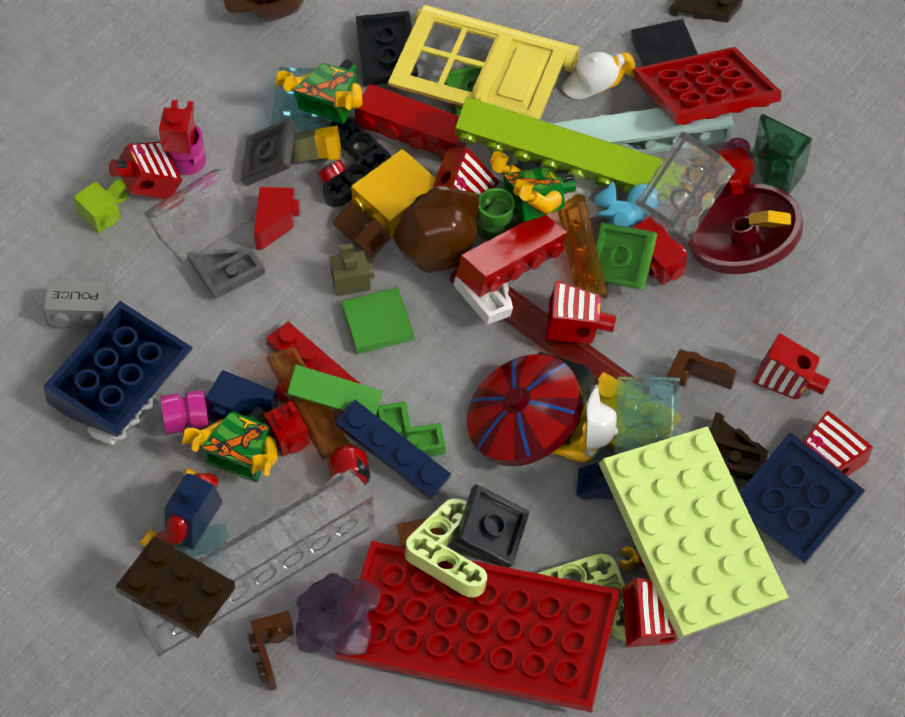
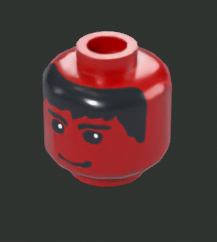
M345 445L339 447L329 457L330 480L335 488L347 493H355L369 482L371 474L368 457L361 449L352 445Z

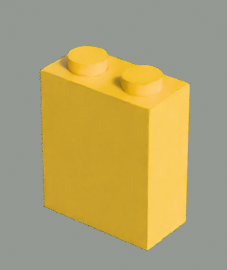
M402 149L351 186V202L371 220L375 219L380 223L391 237L394 235V231L410 206L414 205L415 199L433 189L436 178Z

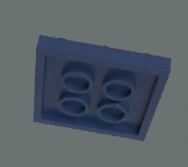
M789 432L739 494L754 525L806 565L863 496L865 489Z

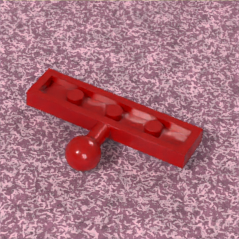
M289 321L266 337V344L292 367L296 364L359 383ZM290 379L281 380L275 387L277 399L283 403L296 400V398L286 395Z

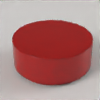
M338 159L321 169L317 176L322 183H325L344 171L346 167Z

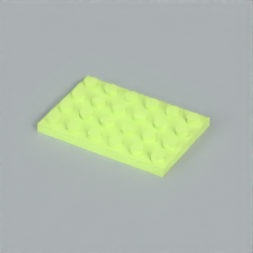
M708 426L604 458L598 463L678 639L783 602L789 598Z

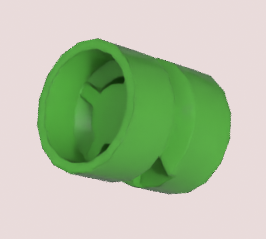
M492 188L483 192L479 197L478 231L480 235L486 240H491L514 227L515 199L512 194L501 188Z

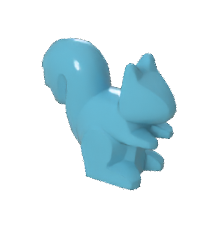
M611 182L608 188L599 192L594 198V203L597 206L605 208V210L597 212V217L606 218L608 224L630 228L642 222L644 215L651 216L653 211L657 210L660 202L657 190L648 184L635 185L630 190L627 201H620L616 198L615 183Z

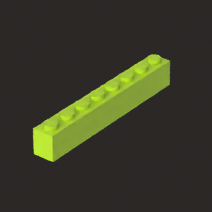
M468 96L465 98L454 136H458L459 140L466 144L474 145L475 142L483 144L491 152L504 151L511 153L519 161H536L541 163V167H549L552 171L557 169L567 171L568 175H572L576 179L583 180L585 177L595 180L596 185L608 188L610 183L614 182L615 187L623 189L622 192L626 195H629L630 190L637 184L651 185L660 196L659 205L665 206L666 203L671 205L674 201L685 166Z

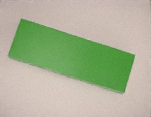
M295 364L286 395L344 412L355 399L376 415L383 391Z

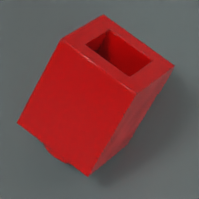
M172 99L171 108H163L159 125L162 151L191 154L196 132L193 118L195 109L193 101H188L186 108L179 109L178 100Z
M744 148L710 151V176L715 188H730L732 194L744 193L742 185L750 184V175L754 174L753 158L748 157Z
M292 401L264 414L265 424L270 427L271 437L275 439L276 446L282 457L290 453H298L310 444L308 428Z

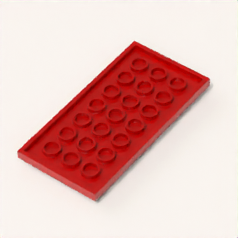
M371 541L337 649L336 656L338 660L593 712L620 598V589L470 560L485 570L487 582L483 594L477 597H467L407 561L405 558V547ZM447 561L437 563L443 569L454 567Z

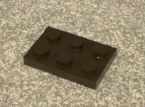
M153 536L115 586L119 594L197 639L236 588L235 582L155 536Z

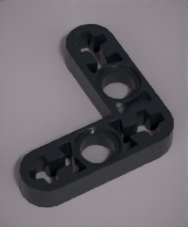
M349 116L344 124L332 121L330 127L338 126V129H342L338 131L341 148L356 161L324 184V201L330 207H341L352 200L351 186L356 183L350 179L352 175L362 174L366 176L370 173V170L373 171L383 161L385 162L391 158L390 153ZM364 142L368 144V147L364 150H357L354 148V145Z

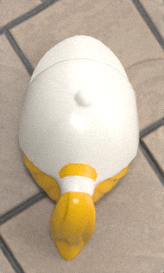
M605 52L589 53L577 61L576 70L564 81L562 89L568 97L574 100H583L594 94H600L606 89L617 86L624 74L634 77V59L630 53L626 52L616 56Z
M594 384L590 387V397L585 409L586 416L574 430L570 442L562 444L551 454L560 455L575 462H590L594 458L597 449L606 446L614 435H617L616 412L611 407L600 402L598 385Z

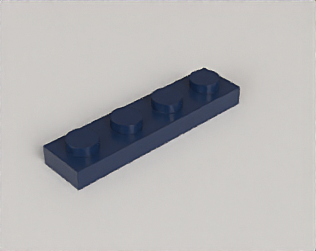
M355 399L335 422L336 427L430 500L436 496L451 477L449 471Z

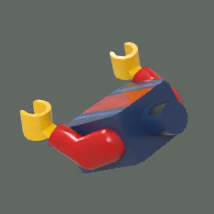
M186 467L184 470L186 472L185 475L178 481L179 485L164 509L165 531L156 533L149 528L145 532L144 538L138 543L145 548L153 536L169 545L181 544L193 550L223 503L216 489L219 483L217 477L211 473H197Z

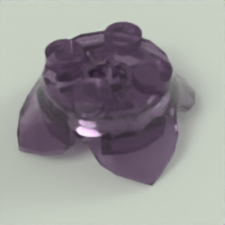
M330 573L325 578L313 583L296 601V605L299 608L296 624V638L299 649L305 653H315L320 651L323 645H327L335 652L343 655L365 654L371 639V624L367 614L369 611L376 609L380 603V589L364 580L343 578L337 573Z

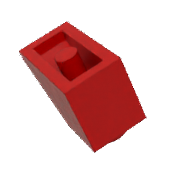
M259 187L254 228L256 250L265 249L293 229L294 218L300 216V199H295L294 188Z

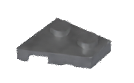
M251 247L236 248L234 250L218 249L214 250V254L196 255V251L186 253L189 263L213 299L265 274L264 266Z

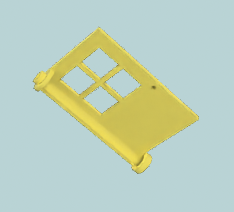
M424 5L422 9H418L416 12L415 25L388 81V86L462 107L466 96L540 120L563 64L564 71L574 72L579 59L580 47ZM434 23L461 30L451 53L424 46ZM467 32L494 39L485 62L457 55ZM421 52L448 59L438 83L411 76ZM454 61L482 69L472 92L444 85Z

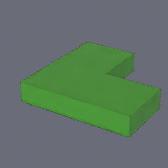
M406 401L379 405L377 417L426 455L431 457L446 454L441 423L411 427Z

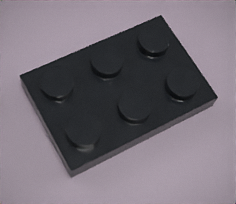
M409 11L356 16L364 85L388 83L412 31ZM417 62L411 76L418 77Z

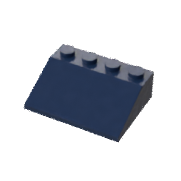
M119 301L44 385L46 401L70 419L118 437L191 352L192 346L122 301Z

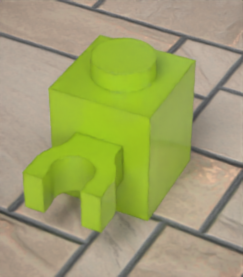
M117 179L105 190L98 182H93L73 196L78 215L98 234L106 228L113 226L121 218L118 204L129 198V195L124 191L127 189L126 185L120 179Z

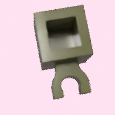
M352 243L341 245V254L329 256L336 296L371 290L370 279L375 278L372 261H366L364 250L354 252Z

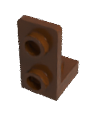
M350 203L333 221V225L357 247L364 250L365 254L371 259L391 239L380 223L375 219L371 220L353 203Z
M679 349L666 377L664 393L676 397L680 386L686 387L690 375L724 388L732 389L736 370L726 363L715 362L702 357L696 352Z
M288 610L251 621L253 633L247 635L252 653L259 652L261 662L256 663L261 682L268 681L270 691L277 689L265 644L269 642L280 643L289 636L294 635Z

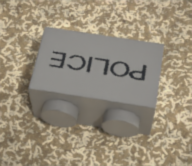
M48 280L43 308L48 326L59 328L67 326L85 327L88 329L96 328L110 310L111 295L108 283L101 281Z

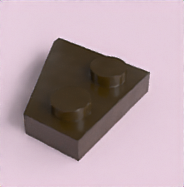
M676 0L670 6L669 14L678 16V12L694 14V19H712L728 23L742 7L743 0Z
M715 412L710 432L730 475L750 480L767 460L769 451L758 442L752 441L748 434L740 428L736 430L725 422L724 415Z

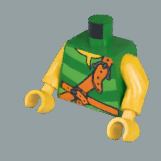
M344 60L339 67L322 63L314 71L301 77H296L288 71L277 72L275 85L283 86V89L288 92L294 90L299 110L344 124L351 109H358L362 106V88L358 84L355 74L357 67L349 60Z
M494 151L490 158L492 169L497 173L504 172V188L514 197L515 211L524 222L563 209L565 207L564 194L576 191V183L572 175L559 178L549 167L521 171L512 164L506 165L509 157L500 151Z
M252 406L247 416L231 412L224 419H220L202 430L187 428L184 430L181 441L182 445L186 443L192 444L191 450L195 452L199 450V446H202L205 463L256 483L260 478L261 472L264 471V476L268 477L270 469L278 461L276 441L271 437L270 427L264 424V414L267 412L258 406Z

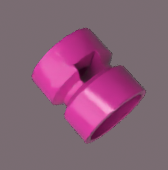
M195 125L196 132L191 154L168 152L181 175L196 174L206 164L203 135L197 125Z
M204 389L190 391L186 394L185 398H182L178 393L161 395L166 434L184 432L187 425L198 430L209 426Z

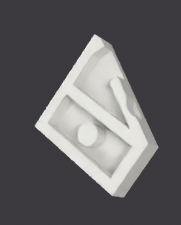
M458 277L455 278L453 286L486 325L511 316L513 306L508 295V283L503 284L495 292H489L479 297Z

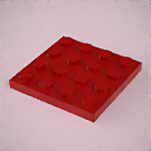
M736 47L633 69L636 82L676 125H687L692 123V121L704 118L714 119L719 115L731 112L741 113L745 109L767 107L771 103L781 101V90Z

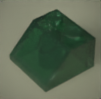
M762 113L759 117L753 149L756 163L764 184L777 187L790 194L805 174L813 138Z

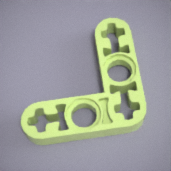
M457 498L449 499L408 537L405 546V558L414 566L462 595L477 597L485 591L487 582L485 570L446 547L456 537L467 502ZM432 528H441L446 533L444 535H435L430 530ZM447 561L454 567L443 569L437 563Z
M603 553L596 554L538 573L563 578L568 573H575L581 578L580 582L620 589L622 600L618 602L611 633L618 640L626 641L625 627L619 626L620 615L618 613L623 610L624 617L622 588L626 585L616 562L611 556ZM597 565H601L604 569L607 568V574L602 575L600 571H596ZM585 568L587 569V574H590V580H587Z

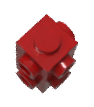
M648 217L632 227L658 234L648 272L650 277L656 278L662 285H665L671 280L679 279L685 273L688 254L682 244L676 243L668 235L663 225L657 224L651 217Z

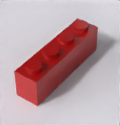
M369 84L362 95V106L355 109L356 122L363 129L385 135L392 140L404 142L416 149H423L443 159L447 149L465 148L467 145L461 142L458 136H454L459 116Z
M548 215L523 222L463 254L456 277L479 297L489 292H495L503 284L511 280H517L523 273L531 269H537L543 262L551 258H557L564 250L563 244L567 231Z

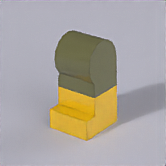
M338 126L296 132L294 134L291 161L304 162L310 159L328 158L329 161L340 159L342 148Z

